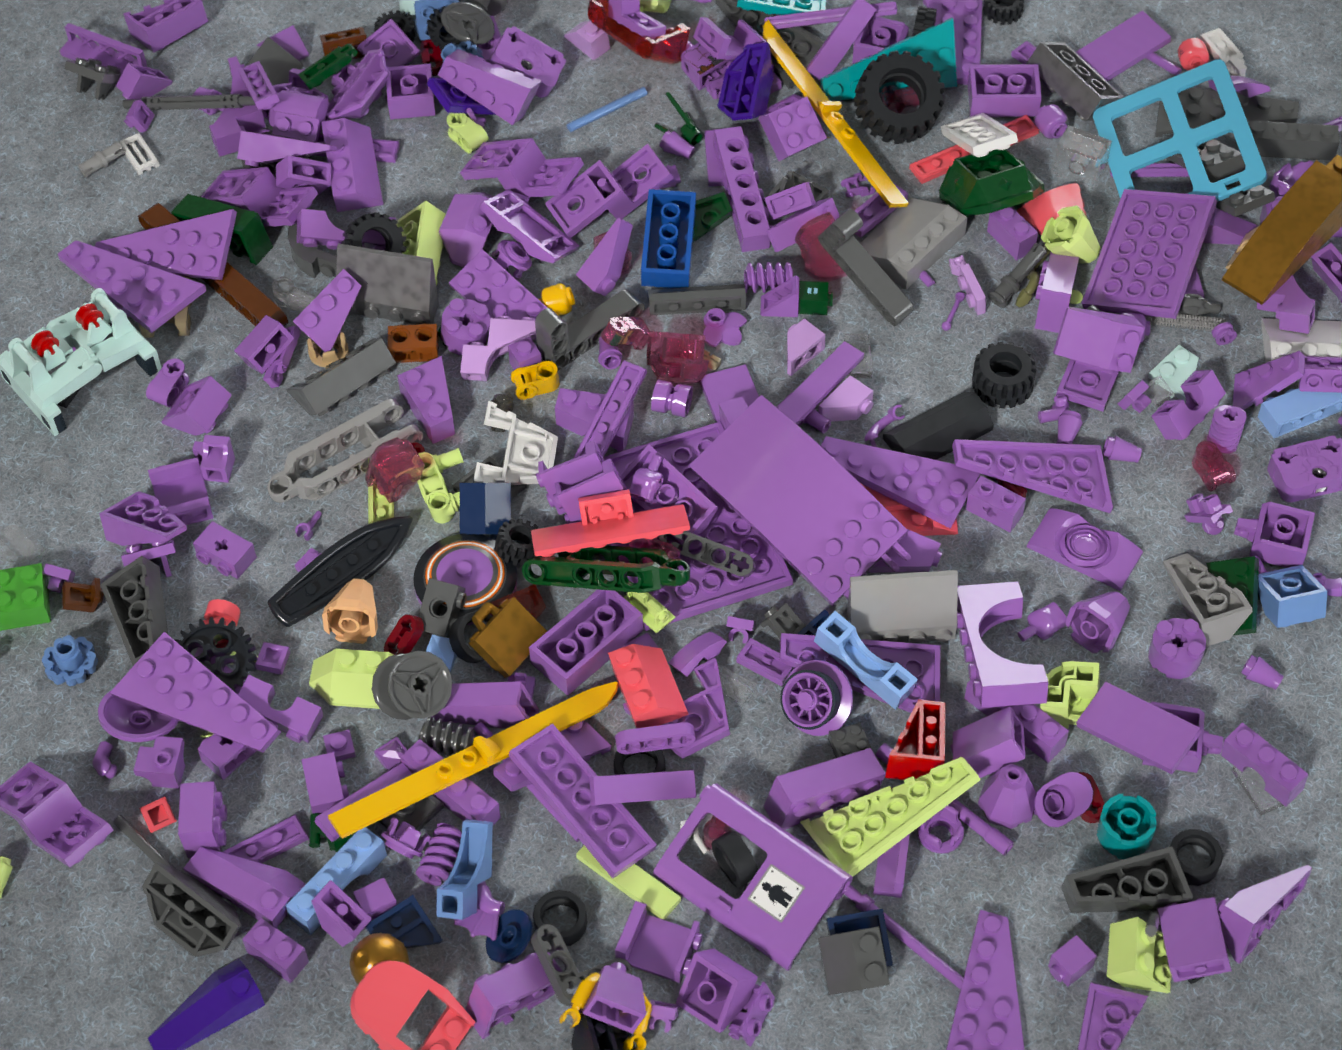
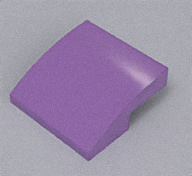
M1230 75L1236 92L1248 98L1270 91L1269 86L1254 79ZM1208 80L1209 88L1217 91L1214 81Z

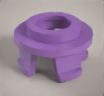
M501 240L497 250L491 254L492 257H497L496 262L505 270L511 265L516 268L512 275L516 280L522 277L521 274L532 266L530 256L524 247L514 241Z
M947 805L943 811H939L918 827L919 840L926 849L934 853L944 854L952 852L960 846L964 836V828L958 819V810ZM936 826H944L949 829L951 837L948 841L941 842V839L930 834L931 830Z
M392 817L390 820L392 823L389 828L381 834L386 839L385 845L410 859H413L414 855L421 858L423 856L422 850L426 842L430 841V836L424 834L418 842L421 832L415 830L414 826L404 821L395 831L398 819Z

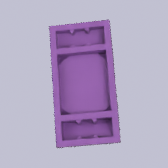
M509 189L483 201L481 205L498 231L509 233L516 241L523 245L527 254L532 257L555 263L577 251L580 246Z
M1053 508L1048 510L1027 544V548L1119 591L1123 588L1143 554L1139 547L1118 532L1099 529L1091 525L1079 514Z

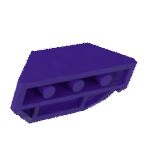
M768 42L747 44L743 52L725 70L717 107L733 121L754 119L766 114L773 82Z

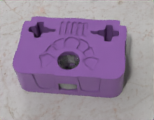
M512 26V28L507 27L501 36L489 63H497L504 66V69L512 72L518 71L523 73L525 77L541 80L542 82L535 95L544 98L548 96L556 84L566 59L563 58L564 55L561 52L554 50Z
M1335 435L1284 448H1277L1273 451L1267 471L1282 500L1290 503L1342 491L1341 438L1337 439Z

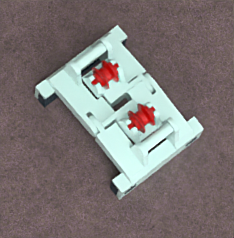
M97 288L92 292L91 302L84 303L83 306L77 307L50 321L46 328L42 327L26 340L22 341L20 338H14L8 345L10 351L6 350L0 354V373L2 378L54 436L67 429L61 410L56 404L93 380L102 370L106 372L134 356L136 363L150 377L162 368L156 349L130 323L125 312L121 309L118 310L108 299L106 292L102 288ZM113 332L112 337L104 340L110 333ZM65 361V364L58 368L56 371H54L52 374L48 373V371H50L51 369L55 368L56 366L60 365Z

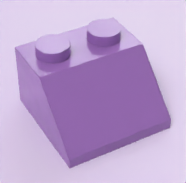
M211 376L205 377L185 386L161 423L194 436L203 433L207 434L215 427V420L218 415H221L227 409V401L232 394Z
M714 948L696 952L693 955L675 1004H678L717 1032H723L749 1002L758 976Z

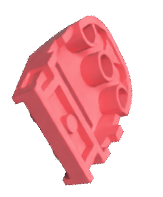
M382 961L372 966L355 988L351 997L350 1008L355 1023L366 1035L369 1034L379 1044L378 1048L381 1050H412L398 1039L396 1035L427 990L447 1005V1008L418 1050H456L470 1027L476 1023L448 989L403 962Z

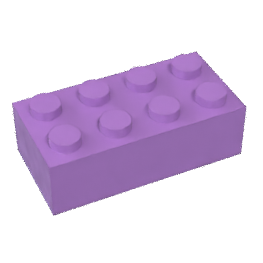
M597 589L529 647L531 664L568 696L610 660L609 652L625 647L626 643L632 641L643 631V614L616 591Z

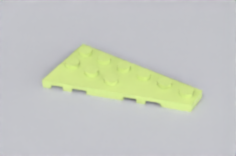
M960 757L932 768L929 774L916 779L914 776L904 780V784L894 788L890 786L850 801L849 805L836 811L830 809L823 812L824 816L812 821L808 818L800 821V823L829 861L853 877L981 779L966 760Z

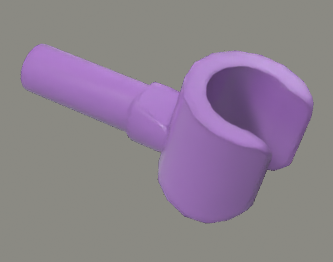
M467 108L466 112L471 120L484 128L486 118L477 117L471 108Z
M316 511L308 523L298 524L295 529L297 536L300 537L303 531H307L304 538L306 541L310 540L313 537L312 529L322 513Z

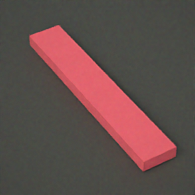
M1027 115L1003 124L1017 134L1018 142L1039 133V129ZM956 144L910 164V170L920 183L923 184L946 174L949 166L953 165L955 159L970 153Z

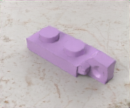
M963 255L949 259L951 274L958 276L957 281L960 290H965L967 293L966 300L970 308L974 307L977 315L984 314L986 312V297L969 263H966Z

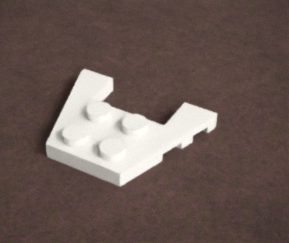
M488 401L483 425L509 430L502 468L477 462L473 483L539 484L536 478V473L539 472L538 462L543 460L547 469L554 466L558 436L531 422L527 424L516 418V414L508 410L506 413L497 408V404Z

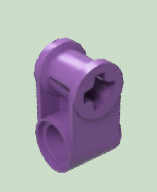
M179 359L166 361L156 377L149 383L146 397L149 400L171 408L189 383V377L184 372V363Z

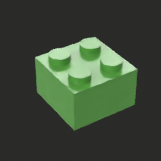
M42 563L0 570V631L51 622L49 589H47L48 578L43 574L44 568Z

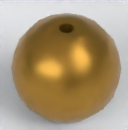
M373 933L364 937L354 947L350 957V969L356 983L359 984L368 970L379 962L398 961L409 965V956L404 944L390 934Z

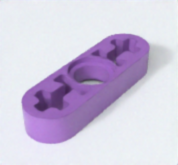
M687 722L623 730L615 736L616 748L621 754L685 747L691 745L696 740L694 727Z

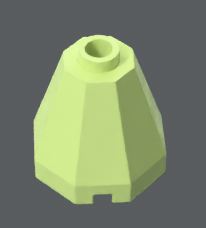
M1078 206L1060 209L1057 212L1060 216L1056 219L1051 217L1043 230L1041 239L1045 243L1046 248L1054 254L1079 257L1078 262L1082 264L1094 261L1098 257L1101 247L1084 212Z

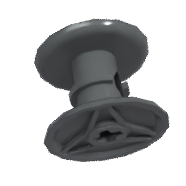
M459 0V2L451 3L444 8L441 14L442 24L447 32L460 41H471L474 45L485 44L492 39L495 33L494 23L490 16L503 12L507 5V0Z
M414 651L407 654L399 653L389 656L379 664L372 680V693L375 703L383 713L394 719H424L434 716L446 706L452 690V679L448 667L441 658L431 652Z

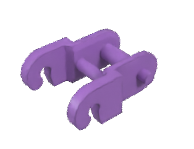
M861 172L855 173L853 177L845 178L841 181V186L847 189L846 197L868 196L874 194L876 190L873 186L870 187V191L867 186H859L858 182L867 180L865 175L862 177Z

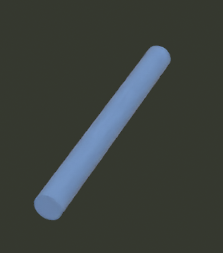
M645 87L633 91L566 124L567 129L573 132L646 96L647 90Z

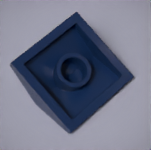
M459 483L460 534H498L500 526L505 521L509 523L511 519V483Z
M883 909L826 918L828 936L879 927L886 967L893 966Z

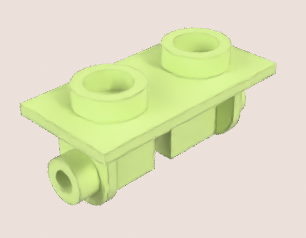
M628 592L623 597L643 614V622L655 633H658L676 618L648 592Z

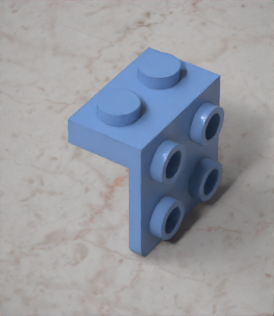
M417 0L414 2L416 15L414 24L420 41L430 39L427 31V20H430V14L436 15L434 12L436 9L441 12V7L459 2V0ZM444 26L440 29L441 33H449Z

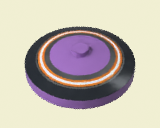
M479 534L449 536L430 546L417 562L413 578L416 597L422 605L428 580L432 578L466 588V602L464 607L460 608L458 618L467 613L478 611L485 602H489L499 608V605L505 599L509 600L515 595L518 584L517 567L512 565L513 561L511 560L508 563L505 562V556L502 558L498 556L499 552L495 550L496 540ZM445 602L438 608L440 616L447 612L448 607Z

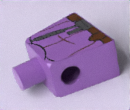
M685 41L680 46V52H682L681 68L698 90L706 87V80L710 82L723 77L725 70L733 62V60L716 59L700 43L693 45L690 41Z

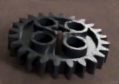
M210 617L209 624L206 625L202 619H199V627L197 628L190 623L189 628L191 632L187 633L181 630L180 633L184 639L174 640L190 654L195 648H203L202 653L195 658L237 694L236 688H242L243 681L250 675L248 671H256L255 665L250 663L258 660L256 654L251 653L256 650L255 645L248 644L252 640L250 635H244L245 630L242 626L236 629L234 621H231L226 626V621L223 617L219 620L218 624L215 623L213 617ZM222 639L229 640L226 647L216 648L218 641ZM215 656L216 663L211 664V657ZM230 663L236 664L233 672H223L226 665Z

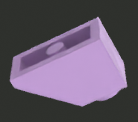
M593 19L579 23L564 35L567 40L592 60L597 59L610 49L607 30Z
M805 318L798 324L792 325L787 332V374L790 376L825 349V334Z
M849 376L819 405L818 412L830 419L831 422L857 420L862 414L866 415L872 409L874 404L872 402L873 390L852 376Z

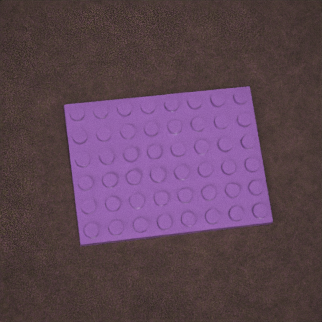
M721 421L648 444L657 450L718 507L706 530L698 536L750 555L756 563L754 573L749 577H739L670 551L661 545L660 535L654 539L640 538L626 544L618 542L610 544V546L662 549L666 552L669 559H681L689 565L691 576L686 584L682 586H663L659 590L648 592L676 617L670 623L793 585V579L783 557L689 467L724 431ZM648 444L605 456L604 460L606 461L611 458L620 476ZM631 497L635 510L633 513L646 511ZM667 535L666 539L669 541V545L672 542L681 544L672 535ZM699 540L690 543L689 551L691 554L696 555L701 552L702 543ZM718 549L713 553V561L715 563H722L726 559V552L723 549ZM732 553L730 564L739 566L740 572L743 569L749 568V564L746 563L747 558L740 562L733 559L735 553ZM619 556V561L630 563L627 557ZM643 557V563L653 562L650 558ZM678 566L679 570H684L683 566ZM627 576L629 581L638 583V577ZM643 622L644 630H651V628Z

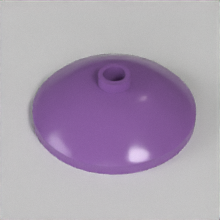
M111 691L102 698L98 707V718L102 728L111 736L128 742L155 740L156 737L169 733L179 722L149 708L110 694Z

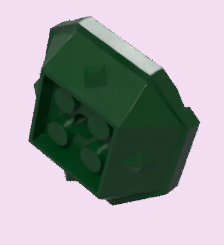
M995 149L989 151V154L983 157L969 154L955 159L953 165L949 166L939 189V197L942 202L945 201L947 205L969 217L971 214H988L1034 200L1039 194L1045 192L1044 183L1026 168L1024 161L1017 159L1007 149Z

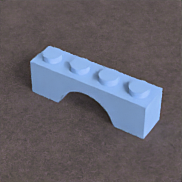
M836 611L817 629L814 642L895 710L913 692L918 679L898 662H886L873 654L859 638L856 627Z
M366 827L357 831L288 902L286 908L290 920L309 935H312L321 924L311 900L329 880H332L343 891L355 878L361 875H369L387 856L384 841Z

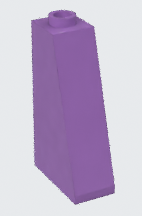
M521 681L452 684L451 696L446 706L434 715L433 718L435 721L441 718L443 722L452 721L453 723L477 725L482 722L486 727L507 729L538 714L539 708Z

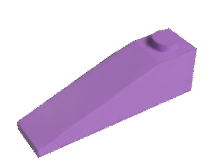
M241 131L237 159L245 160V165L259 167V162L281 161L288 155L304 157L337 151V146Z
M140 491L99 513L106 540L121 546L166 542L187 530L186 525L176 515L168 513L167 507L165 505L161 506L155 496Z
M200 847L183 868L185 872L256 920L262 918L275 928L287 916L286 905L306 885L286 870Z

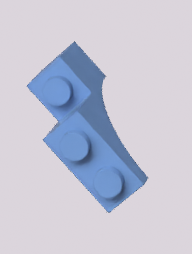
M469 819L462 821L461 842L456 862L447 880L437 888V917L463 920L477 912V886L479 883L492 877L493 822Z

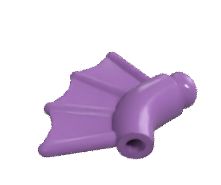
M483 881L477 886V912L463 920L454 919V925L467 928L471 933V937L482 935L495 941L497 939L499 915L503 914L505 903L495 900L489 887L486 886V881Z

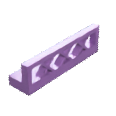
M70 23L65 26L68 41L60 49L61 56L75 61L76 58L96 59L102 62V66L107 67V65L120 68L121 73H123L127 63L147 67L143 50Z
M910 834L878 857L873 894L901 898Z

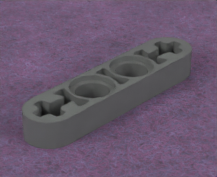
M684 531L682 534L675 535V537L684 540L683 545L672 542L669 545L666 537L672 534H664L659 537L660 543L664 548L739 577H749L755 571L756 563L750 555L693 533ZM699 540L702 543L701 552L696 555L691 554L689 551L690 543ZM718 549H723L726 552V559L722 563H715L713 561V553ZM732 553H735L733 559L740 562L747 558L746 563L749 564V568L743 569L740 572L739 566L730 564Z

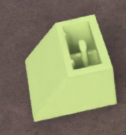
M1139 917L1110 924L1107 977L1123 987L1170 993L1172 975L1168 964L1163 933L1157 930L1155 936H1147L1145 933L1147 922Z

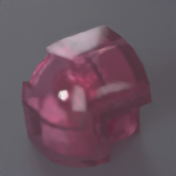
M830 212L806 222L796 233L795 242L801 249V255L805 260V272L811 278L826 282L847 276L818 240V236L835 221Z
M648 331L647 365L651 366L653 373L658 377L657 380L694 384L703 379L709 364V360H703L705 335Z
M396 437L383 442L374 450L369 459L365 480L368 487L377 484L380 494L384 495L389 503H392L399 499L402 486L420 480L425 464L407 439L402 441Z

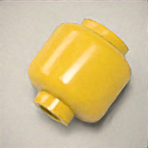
M562 283L544 288L541 292L542 298L538 299L547 308H551L558 316L570 313L572 306L575 305V298L571 288L566 287Z

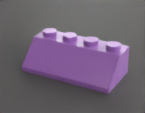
M346 118L321 122L325 144L337 146V151L326 152L327 161L331 163V187L337 212L383 205L370 127Z

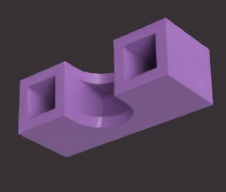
M1213 370L1194 371L1181 385L1186 396V403L1184 400L1165 401L1151 416L1166 440H1183L1187 438L1191 433L1190 431L1205 419V415L1219 404V400L1226 394Z
M248 675L238 695L278 730L285 732L286 737L298 743L301 740L309 743L323 717L322 708L300 697H296L289 709L277 711L270 706L276 694L273 685Z
M1243 722L1224 740L1221 756L1241 772L1247 767L1257 771L1265 782L1264 790L1285 807L1304 790L1308 773Z

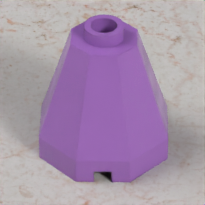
M1108 592L1075 603L1070 608L1065 623L1067 628L1072 627V639L1090 652L1097 653L1099 650H1103L1102 653L1109 652L1116 643L1130 605L1127 598L1119 592Z
M1010 764L1002 767L985 780L978 804L981 810H984L985 816L990 823L1013 829L1020 823L1031 821L1035 809L1034 799L1036 791L1023 767Z

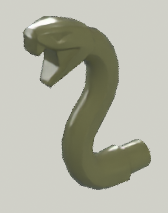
M1045 245L1043 247L1046 249L1047 254L1028 274L1029 283L1026 288L1020 291L1015 305L1019 308L1027 305L1034 296L1033 293L1040 279L1039 274L1035 271L1051 252Z

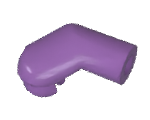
M101 741L93 759V767L98 775L111 779L117 772V766L111 764V761L108 759L113 745Z

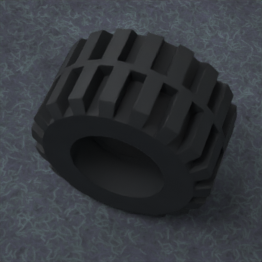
M374 212L358 217L347 226L348 229L344 231L343 236L345 238L342 244L363 247L362 238L364 233L368 230H375L385 239V251L402 254L406 251V246H404L406 236L402 237L401 232L404 230L396 225L398 222L395 219L391 220L387 214L380 215V213Z
M998 342L997 345L991 343L988 345V348H982L980 354H977L975 358L972 388L975 389L974 392L977 396L981 395L980 399L984 403L989 401V406L994 407L997 404L1000 405L999 408L1005 409V405H1009L1010 408L1015 407L1016 403L1021 405L1025 399H1029L1033 391L1036 361L1034 357H1031V353L1028 350H1023L1021 345L1014 346L1012 342H1008V344ZM997 372H1006V373H1009V374H1011V375H1013V376H1012V377H1001V376H999V375H997V374H995V373H997Z

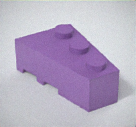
M163 0L164 4L153 8L147 5L143 7L144 11L132 15L129 11L123 13L130 34L154 53L208 22L202 0Z

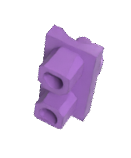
M1195 494L1186 500L1191 512L1184 516L1188 522L1202 523L1203 530L1207 534L1217 535L1224 527L1221 515L1230 514L1233 510L1231 505L1221 504L1217 494H1211L1205 498L1203 494Z

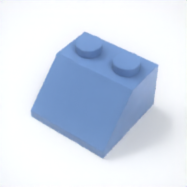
M1303 565L1258 575V594L1264 613L1277 628L1303 622H1312L1326 617L1328 591Z

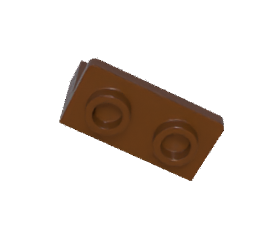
M363 27L319 35L324 56L337 47L351 44L357 50V55L352 59L364 57L357 48L359 44L367 39Z

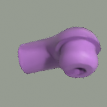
M1063 394L1056 395L1054 397L1055 403L1051 409L1038 411L1040 423L1058 420L1062 412L1069 408L1067 396Z

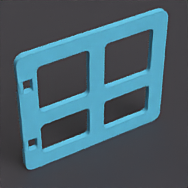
M1216 59L1104 105L1093 113V119L1120 199L1124 189L1135 190L1131 178L1133 171L1175 154L1182 155L1193 185V190L1187 194L1215 196L1218 202L1240 191L1244 192L1259 186L1267 180L1266 169L1223 60ZM1213 80L1223 104L1225 116L1191 129L1178 95L1181 91L1205 81ZM1162 101L1174 136L1151 147L1124 156L1113 126V120L1154 102ZM1227 133H1233L1246 168L1240 173L1211 183L1200 157L1198 146ZM1240 181L1241 185L1229 190L1226 189L1227 185Z

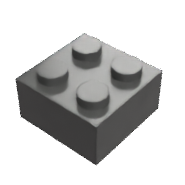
M861 722L829 731L828 740L836 758L871 748Z

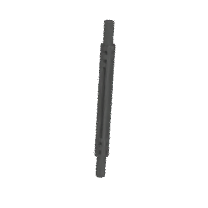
M242 94L150 96L141 98L150 110L243 108L244 106L255 105L251 96H243ZM125 99L122 103L123 107L129 109L133 102L139 99Z

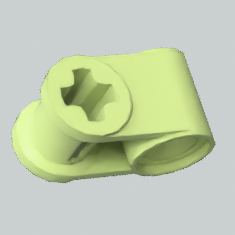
M450 113L447 116V124L450 127L448 136L468 154L479 148L483 142L488 141V135L484 128L476 124L465 113Z

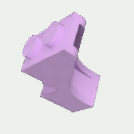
M508 316L490 318L488 346L480 342H472L470 345L463 344L460 370L463 380L488 381L489 370L493 362L499 356L508 352L509 345L531 337L532 341L537 340L535 319L524 317L521 320H515Z

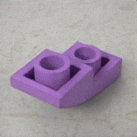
M710 631L684 646L668 664L688 677L694 671V668L698 666L702 658L709 661L719 655L727 641Z

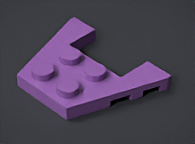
M716 658L694 668L695 674L705 690L684 700L688 715L662 724L687 722L693 725L695 742L689 746L671 748L682 759L730 735ZM626 703L622 704L625 712L630 715Z

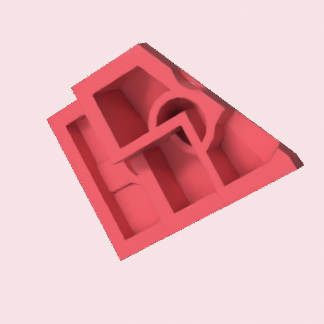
M1077 183L1049 190L1016 210L1040 235H1042L1045 225L1051 217L1056 219L1060 216L1057 212L1062 208L1078 206L1086 216L1084 201L1080 192L1081 188Z

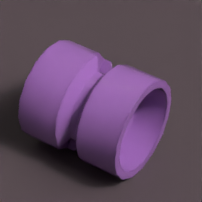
M658 379L652 395L651 410L660 413H667L669 410L672 415L686 418L691 406L693 387L680 383L673 386L670 381Z

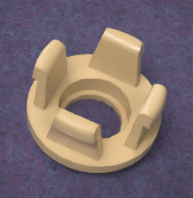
M343 332L339 333L333 345L338 351L337 354L333 350L323 352L321 357L322 349L311 338L307 340L309 358L315 365L326 368L327 365L339 359L344 361L346 359L345 355L349 353L348 344Z

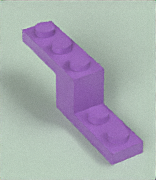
M608 0V16L617 21L618 24L626 26L630 31L638 33L647 40H653L658 36L666 35L665 25L639 11L640 0Z

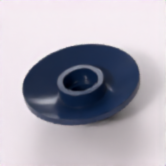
M513 909L499 916L497 939L493 941L489 937L486 938V952L491 960L504 964L513 961L521 955L532 935V921L529 915L522 910Z

